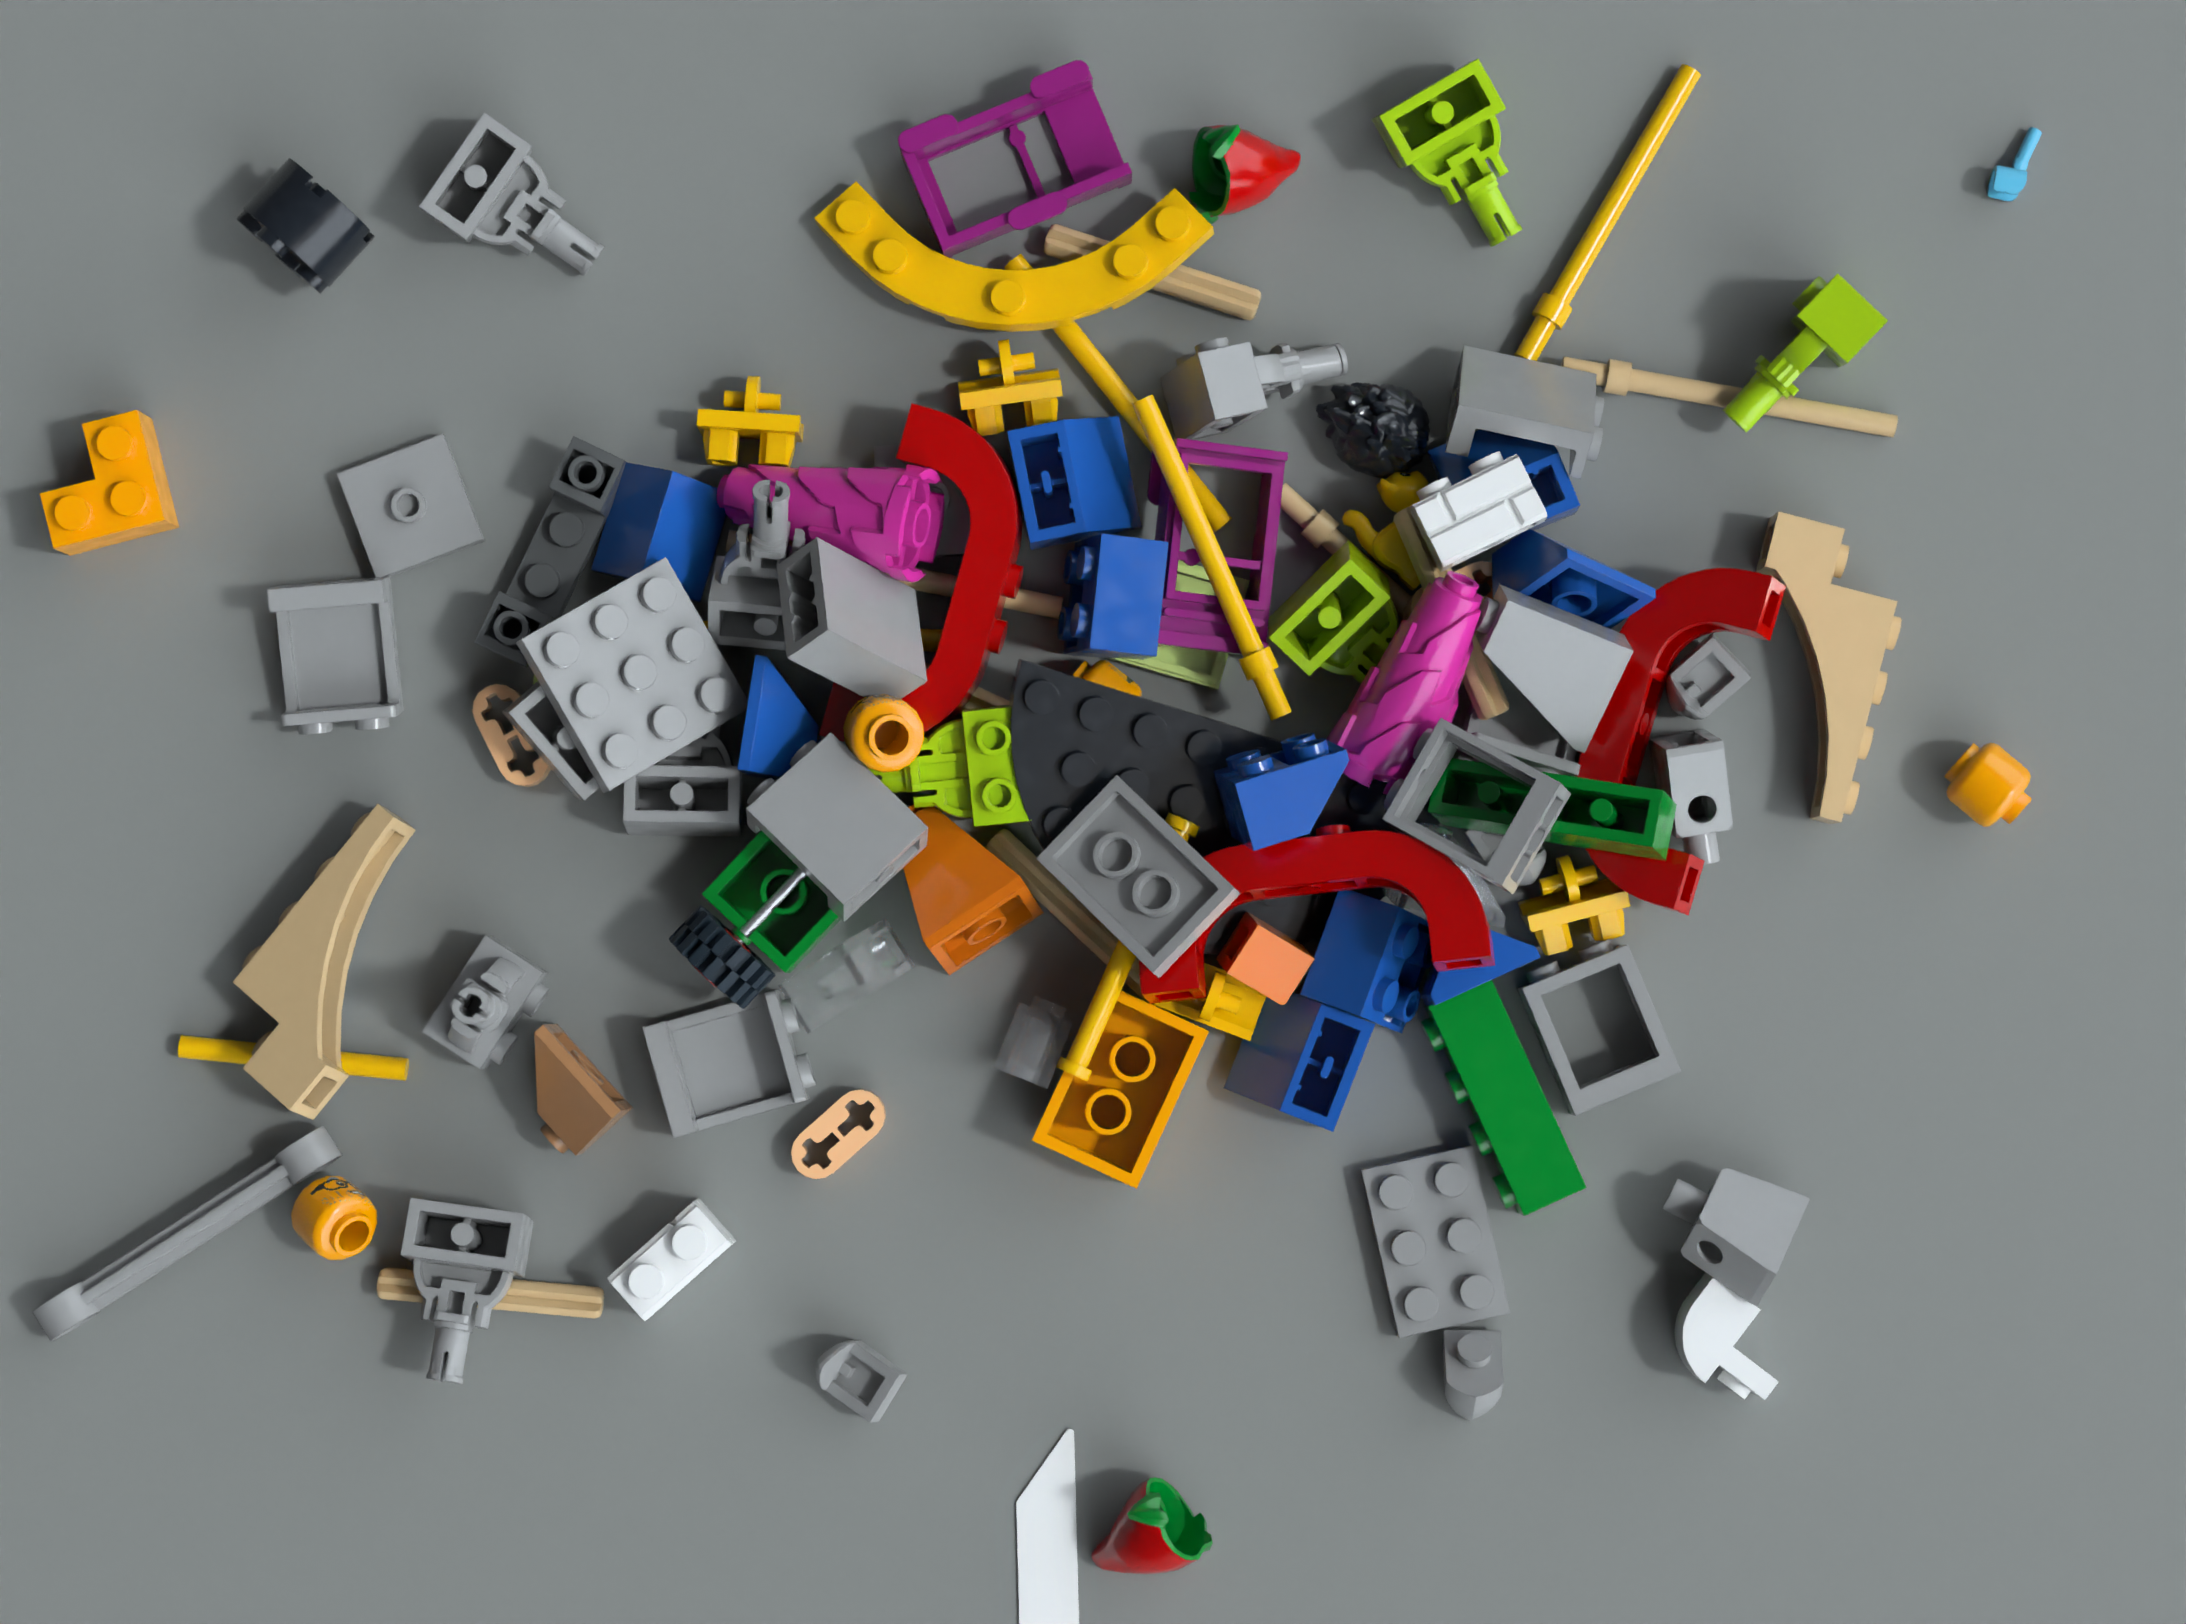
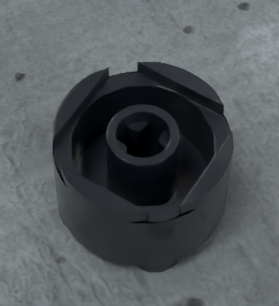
M289 158L243 208L244 211L238 216L237 220L259 241L264 242L276 253L275 256L299 278L302 277L321 294L327 286L330 287L375 236L328 189L322 188L318 183H312L310 180L313 176Z

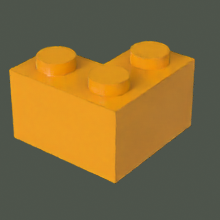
M139 410L83 423L82 428L95 479L40 493L53 549L69 556L179 528L153 420Z

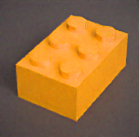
M1121 991L1088 1064L1087 1069L1092 1070L1088 1081L1063 1071L1032 1141L1137 1189L1209 1031Z

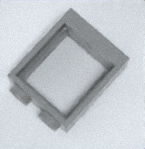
M1440 718L1434 730L1428 728L1419 738L1413 752V758L1416 761L1406 779H1398L1389 790L1384 802V809L1387 811L1382 819L1398 832L1424 842L1445 854L1454 863L1513 895L1571 793L1559 781ZM1457 749L1531 788L1489 862L1415 822Z
M1609 939L1578 951L1581 962L1561 970L1556 960L1525 973L1529 983L1516 988L1568 1113L1574 1116L1681 1072L1628 944L1613 948ZM1617 965L1654 1054L1578 1086L1541 996Z

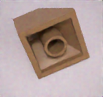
M543 1024L534 1032L537 1113L546 1122L540 1130L560 1153L564 1154L570 1149L577 1156L583 1154L633 1107L558 1024Z

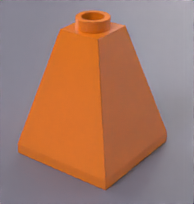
M913 804L908 808L928 827L927 846L904 866L903 870L922 939L950 976L1044 912L1016 872L936 807L915 808Z

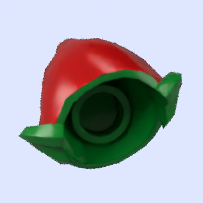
M1238 124L1202 127L1197 133L1193 145L1192 173L1196 192H1189L1191 204L1210 224L1215 223L1219 219L1218 216L1235 214L1255 206L1267 199L1283 181L1297 171L1301 162V155L1295 150L1280 147L1247 130L1241 129Z
M1154 1477L1140 1483L1130 1494L1110 1533L1093 1550L1091 1557L1095 1565L1103 1570L1131 1574L1165 1573L1179 1570L1199 1560L1204 1551L1210 1550L1213 1541L1211 1534L1207 1532V1522L1203 1515L1199 1513L1194 1517L1191 1509L1179 1492L1162 1478Z

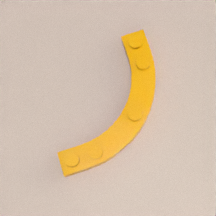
M857 181L814 218L817 226L854 265L875 284L898 300L908 305L911 303L925 311L945 318V321L977 329L1007 332L1039 331L1075 324L1074 320L1099 313L1110 307L1113 310L1119 308L1158 284L1214 235L1213 226L1176 188L1170 191L1129 229L1098 250L1062 264L1028 270L990 269L966 264L944 256L908 234Z

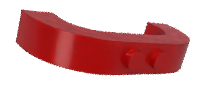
M911 403L896 459L905 464L931 468L937 473L949 477L959 487L967 501L971 523L969 538L938 649L932 663L926 670L927 682L901 699L917 711L923 723L925 737L959 714L977 690L987 668L991 652L1000 654L1008 629V621L1001 620L1006 597L1016 598L1024 571V566L1016 564L1022 540L1023 519L1020 496L1015 480L995 448L978 432L961 420L941 411ZM833 682L819 735L826 737L831 732L839 741L844 742L843 727L847 714L858 701L865 697Z
M1713 568L1680 576L1656 590V598L1630 615L1619 632L1625 635L1634 651L1585 753L1577 751L1581 754L1578 762L1581 765L1578 777L1635 786L1665 687L1666 678L1678 654L1695 639L1714 632H1734L1770 641L1786 586L1773 576L1737 568ZM1586 848L1601 872L1625 892L1653 905L1689 916L1704 860L1692 854L1668 848L1666 861Z
M1330 825L1316 829V836L1295 838L1255 851L1245 845H1238L1203 857L1240 895L1160 978L1153 974L1140 960L1139 973L1141 995L1150 1004L1207 998L1204 949L1213 926L1229 910L1240 904L1257 900L1372 887L1399 891L1410 897L1421 907L1428 921L1432 963L1437 972L1495 966L1491 930L1482 903L1467 876L1450 858L1424 842L1405 834L1378 830L1351 832L1348 825Z

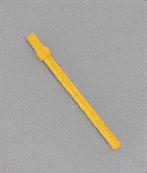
M1682 64L1551 292L1549 294L1543 293L1532 312L1535 319L1514 355L1516 357L1537 361L1554 330H1561L1572 312V308L1569 306L1571 300L1699 80L1701 74L1694 68Z
M1022 254L1013 258L1004 267L1005 270L1033 269ZM1075 321V324L1052 328L1152 453V448L1132 403L1138 400ZM1188 465L1189 478L1212 530L1217 532L1230 522L1232 517L1192 467Z
M1150 395L1132 403L1243 657L1238 659L1244 675L1247 681L1253 679L1270 720L1282 717L1292 712L1274 671L1279 666L1270 646L1264 648L1157 402L1154 396Z

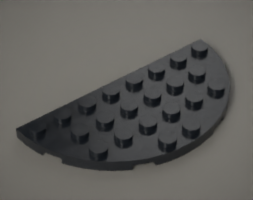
M1018 660L1009 706L1011 707V754L1021 800L1029 820H1031L1028 823L1043 850L1051 844L1116 775L1164 821L1168 813H1171L1198 825L1200 828L1196 837L1189 836L1187 843L1202 857L1228 847L1244 845L1231 836L1213 771L1228 767L1226 759L1241 752L1258 749L1261 756L1281 751L1283 750L1281 740L1029 661ZM1342 773L1311 832L1297 838L1316 836V829L1330 825H1348L1351 832L1378 830L1400 833L1382 819L1387 811L1384 809L1387 795L1383 794L1387 782L1373 778L1368 788ZM1430 795L1415 822L1435 833L1440 822L1428 812ZM1372 887L1353 889L1352 891L1381 900L1392 889ZM1338 891L1257 900L1240 904L1225 913L1213 926L1207 938L1204 953L1219 955L1246 911L1300 944L1322 937Z

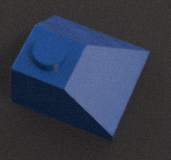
M1532 529L1522 532L1492 554L1493 597L1499 585H1503L1609 629L1656 598L1655 588Z
M755 655L738 770L747 776L778 780L792 768L789 763L802 746L811 740H814L817 744L821 741V736L819 735L821 727L767 656Z

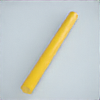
M181 1035L178 1044V1057L246 1064L252 1057V1051L256 1043ZM341 1051L342 1069L349 1075L403 1081L407 1079L409 1069L408 1058Z

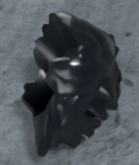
M1359 382L1352 383L1351 385L1344 384V386L1333 385L1331 391L1335 399L1316 406L1318 417L1329 424L1325 434L1326 437L1332 439L1337 451L1336 455L1342 462L1357 472L1386 479L1395 472H1409L1413 466L1421 463L1423 456L1426 455L1425 448L1427 447L1430 433L1428 414L1423 408L1422 402L1407 389L1390 384L1379 386L1377 384Z

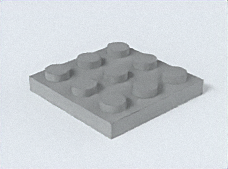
M666 557L516 642L603 793L612 790L747 710L748 699Z

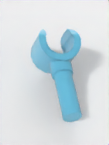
M2034 127L2028 129L2011 168L2001 165L1994 166L1987 189L1988 197L2009 202L2017 198L2027 182L2026 169L2028 162L2042 135L2039 129Z

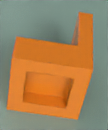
M1247 911L1216 958L1226 973L1280 1005L1287 1003L1315 959L1302 944Z

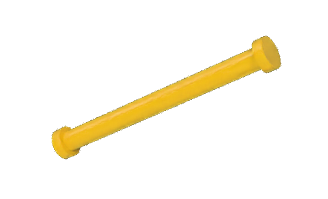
M1168 813L1165 822L1186 842L1189 836L1195 838L1200 828L1198 825L1171 813ZM1118 940L1066 1059L1060 1057L1056 1068L1088 1081L1092 1070L1087 1069L1088 1064L1136 958L1120 940Z

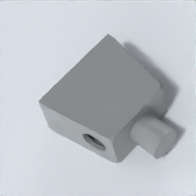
M1705 729L1649 738L1656 787L1659 790H1664L1677 804L1671 834L1675 838H1682L1684 852L1704 860V865L1720 861L1716 832L1733 828L1723 740ZM1701 796L1699 807L1693 812H1688L1690 802L1694 798Z
M1725 1168L1721 1169L1708 1193L1677 1179L1662 1209L1692 1224L1680 1249L1683 1257L1749 1303L1758 1306L1778 1273L1810 1199L1750 1175Z

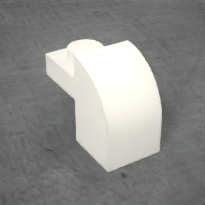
M1706 1272L1686 1297L1678 1311L1674 1331L1678 1354L1686 1368L1702 1382L1706 1383L1719 1366L1723 1371L1717 1379L1745 1400L1752 1391L1760 1398L1766 1400L1779 1381L1733 1347L1760 1312V1309Z

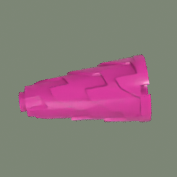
M748 464V468H734L730 475H724L719 482L717 489V503L719 507L725 509L726 515L729 519L733 520V523L737 525L749 524L751 529H753L754 499L752 495L754 485L762 480H770V501L772 502L773 496H775L776 480L786 483L790 488L788 502V521L791 522L789 540L793 541L795 528L802 529L805 532V545L818 537L883 573L889 574L895 580L917 582L923 578L926 573L920 569H915L918 561L933 563L940 543L945 499L944 494L930 492L929 483H942L938 473L931 468L909 464L906 465V468H816L801 466L793 468Z
M1448 571L1445 578L1438 577L1435 578L1433 583H1428L1408 620H1402L1378 665L1370 667L1348 709L1330 731L1327 740L1347 750L1349 762L1343 773L1368 788L1373 778L1387 782L1383 794L1387 795L1398 779H1406L1416 759L1413 758V752L1421 735L1428 728L1434 730L1440 718L1452 723L1458 707V690L1474 648L1472 638L1481 614L1480 605L1483 597L1477 593L1479 584L1473 579L1457 572Z

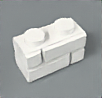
M1500 451L1495 452L1469 466L1472 476L1454 485H1451L1448 477H1445L1417 491L1420 501L1413 504L1410 511L1441 572L1545 522L1548 516L1546 509L1517 454L1504 460Z
M698 1198L608 1276L607 1279L634 1311L646 1321L734 1244L736 1240Z

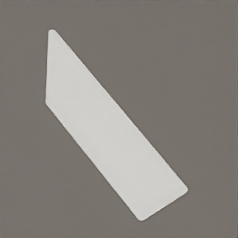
M1067 1429L1016 1501L1019 1624H1079L1074 1431Z

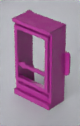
M1075 60L1038 75L1030 83V93L957 122L952 115L944 114L907 129L899 135L898 143L903 162L941 253L944 256L952 258L953 255L1011 231L1029 228L1062 214L1069 207L1132 183L1131 168L1128 162H1123L1093 90V78L1089 67L1084 61ZM1043 114L1047 118L1074 183L1069 187L1047 195L1026 149V136L1017 127L1018 124ZM1009 129L1011 133L1009 135V142L1018 150L1037 199L958 232L929 161Z
M1176 438L1173 441L1187 473L1189 464L1262 473L1252 559L1225 557V560L1229 567L1250 569L1249 600L1243 599L1264 648L1268 647L1266 640L1285 462L1288 460V452ZM1152 451L1147 497L1150 503L1158 506L1155 540L1169 542L1158 647L1166 645L1242 655L1216 596L1175 591L1178 560L1184 561L1188 566H1194L1202 562L1196 549L1191 548L1185 552L1179 551L1183 519Z

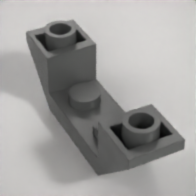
M573 436L549 485V488L554 492L553 497L506 594L501 591L498 592L474 643L528 668L529 665L516 642L562 616L604 529L626 464L625 460Z

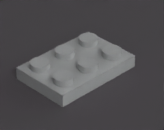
M1118 775L1102 789L1036 858L1158 978L1171 967L1240 895L1218 871Z
M1473 1145L1360 1169L1398 1338L1510 1314Z

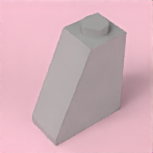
M1499 585L1493 599L1485 598L1480 606L1481 614L1475 630L1478 631L1476 637L1483 652L1575 750L1585 753L1634 650L1622 633Z

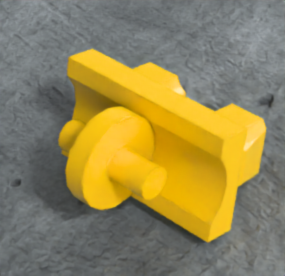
M1009 339L998 341L1000 357L978 360L980 376L1001 373L1002 376L958 382L961 410H967L972 429L981 436L1004 432L1001 409L1003 404L1023 402L1027 427L1057 421V397L1063 396L1059 369L1014 374L1015 371L1036 369L1033 352L1011 355Z
M760 376L747 377L745 392L724 391V407L744 408V412L698 409L697 427L701 436H703L705 459L709 465L737 466L739 438L760 440L759 465L790 467L796 442H803L804 424H801L800 415L759 413L760 409L781 410V394L761 393Z
M1568 855L1556 858L1558 874L1539 879L1542 896L1518 902L1522 920L1530 932H1533L1544 955L1548 956L1568 951L1573 947L1568 927L1569 922L1587 918L1591 936L1595 941H1605L1623 936L1625 934L1623 908L1631 906L1628 893L1615 885L1610 879L1598 881L1594 865L1574 870Z
M1204 963L1207 998L1153 1003L1157 1007L1250 1041L1266 996L1229 975L1225 970Z

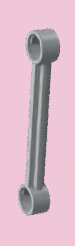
M324 1126L310 1132L279 1152L275 1158L87 1279L56 1295L34 1310V1316L51 1342L64 1336L97 1315L109 1304L283 1192L326 1168L339 1159L342 1153Z

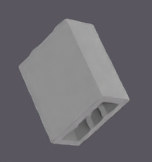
M818 537L777 565L787 659L863 697L888 694L902 699L927 682L915 589L895 580L891 576Z

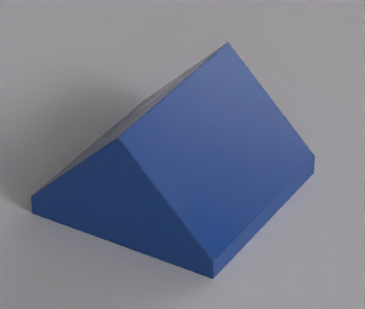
M626 462L591 570L626 580L666 557L690 600L701 603L727 517L725 509L720 508L717 503L718 488L671 470Z
M1491 930L1495 966L1437 972L1434 965H1432L1421 992L1425 1005L1433 1006L1541 958L1535 946Z

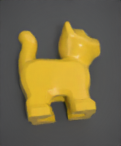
M1419 471L1411 473L1395 472L1387 479L1382 478L1376 487L1385 505L1398 513L1420 501L1417 491L1427 486L1428 481ZM1349 509L1343 514L1342 521L1344 525L1351 527L1355 531L1361 546L1381 567L1397 574L1399 580L1411 591L1421 584L1394 521L1378 532L1374 530L1370 521L1362 512Z

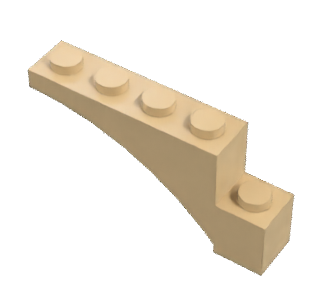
M1777 512L1769 518L1756 572L1773 576L1786 586L1782 602L1795 626L1806 657L1816 701L1819 740L1817 779L1809 819L1835 824L1842 821L1843 814H1852L1857 801L1859 782L1852 781L1857 759L1865 760L1871 746L1873 727L1866 726L1871 704L1879 705L1885 691L1887 672L1880 671L1885 649L1893 650L1896 645L1901 628V617L1894 616L1898 601L1831 584L1833 577L1841 578L1847 563L1849 545L1841 544L1845 528Z
M377 804L371 812L364 814L357 820L351 830V837L334 857L327 859L319 867L313 884L299 901L290 904L283 911L278 921V927L263 945L258 946L248 954L243 962L242 971L233 981L237 987L279 1023L273 1031L266 1033L258 1040L253 1048L252 1057L243 1069L288 1110L312 1120L315 1119L350 1076L342 1069L341 1019L348 969L358 933L372 899L391 864L416 831L400 816L380 804Z

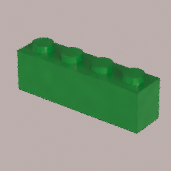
M1452 758L1431 794L1428 812L1444 826L1505 835L1531 788L1485 763ZM1542 772L1562 783L1571 793L1544 840L1545 842L1666 861L1677 804L1664 790Z
M1490 980L1435 1006L1425 1005L1424 1008L1429 1018L1420 1021L1421 1026L1433 1051L1437 1052L1444 1049L1453 1069L1444 1073V1076L1457 1104L1459 1105L1467 1101L1476 1122L1468 1125V1129L1480 1155L1483 1157L1491 1153L1500 1174L1492 1177V1182L1505 1209L1515 1205L1517 1212L1526 1216L1587 1188L1493 981Z

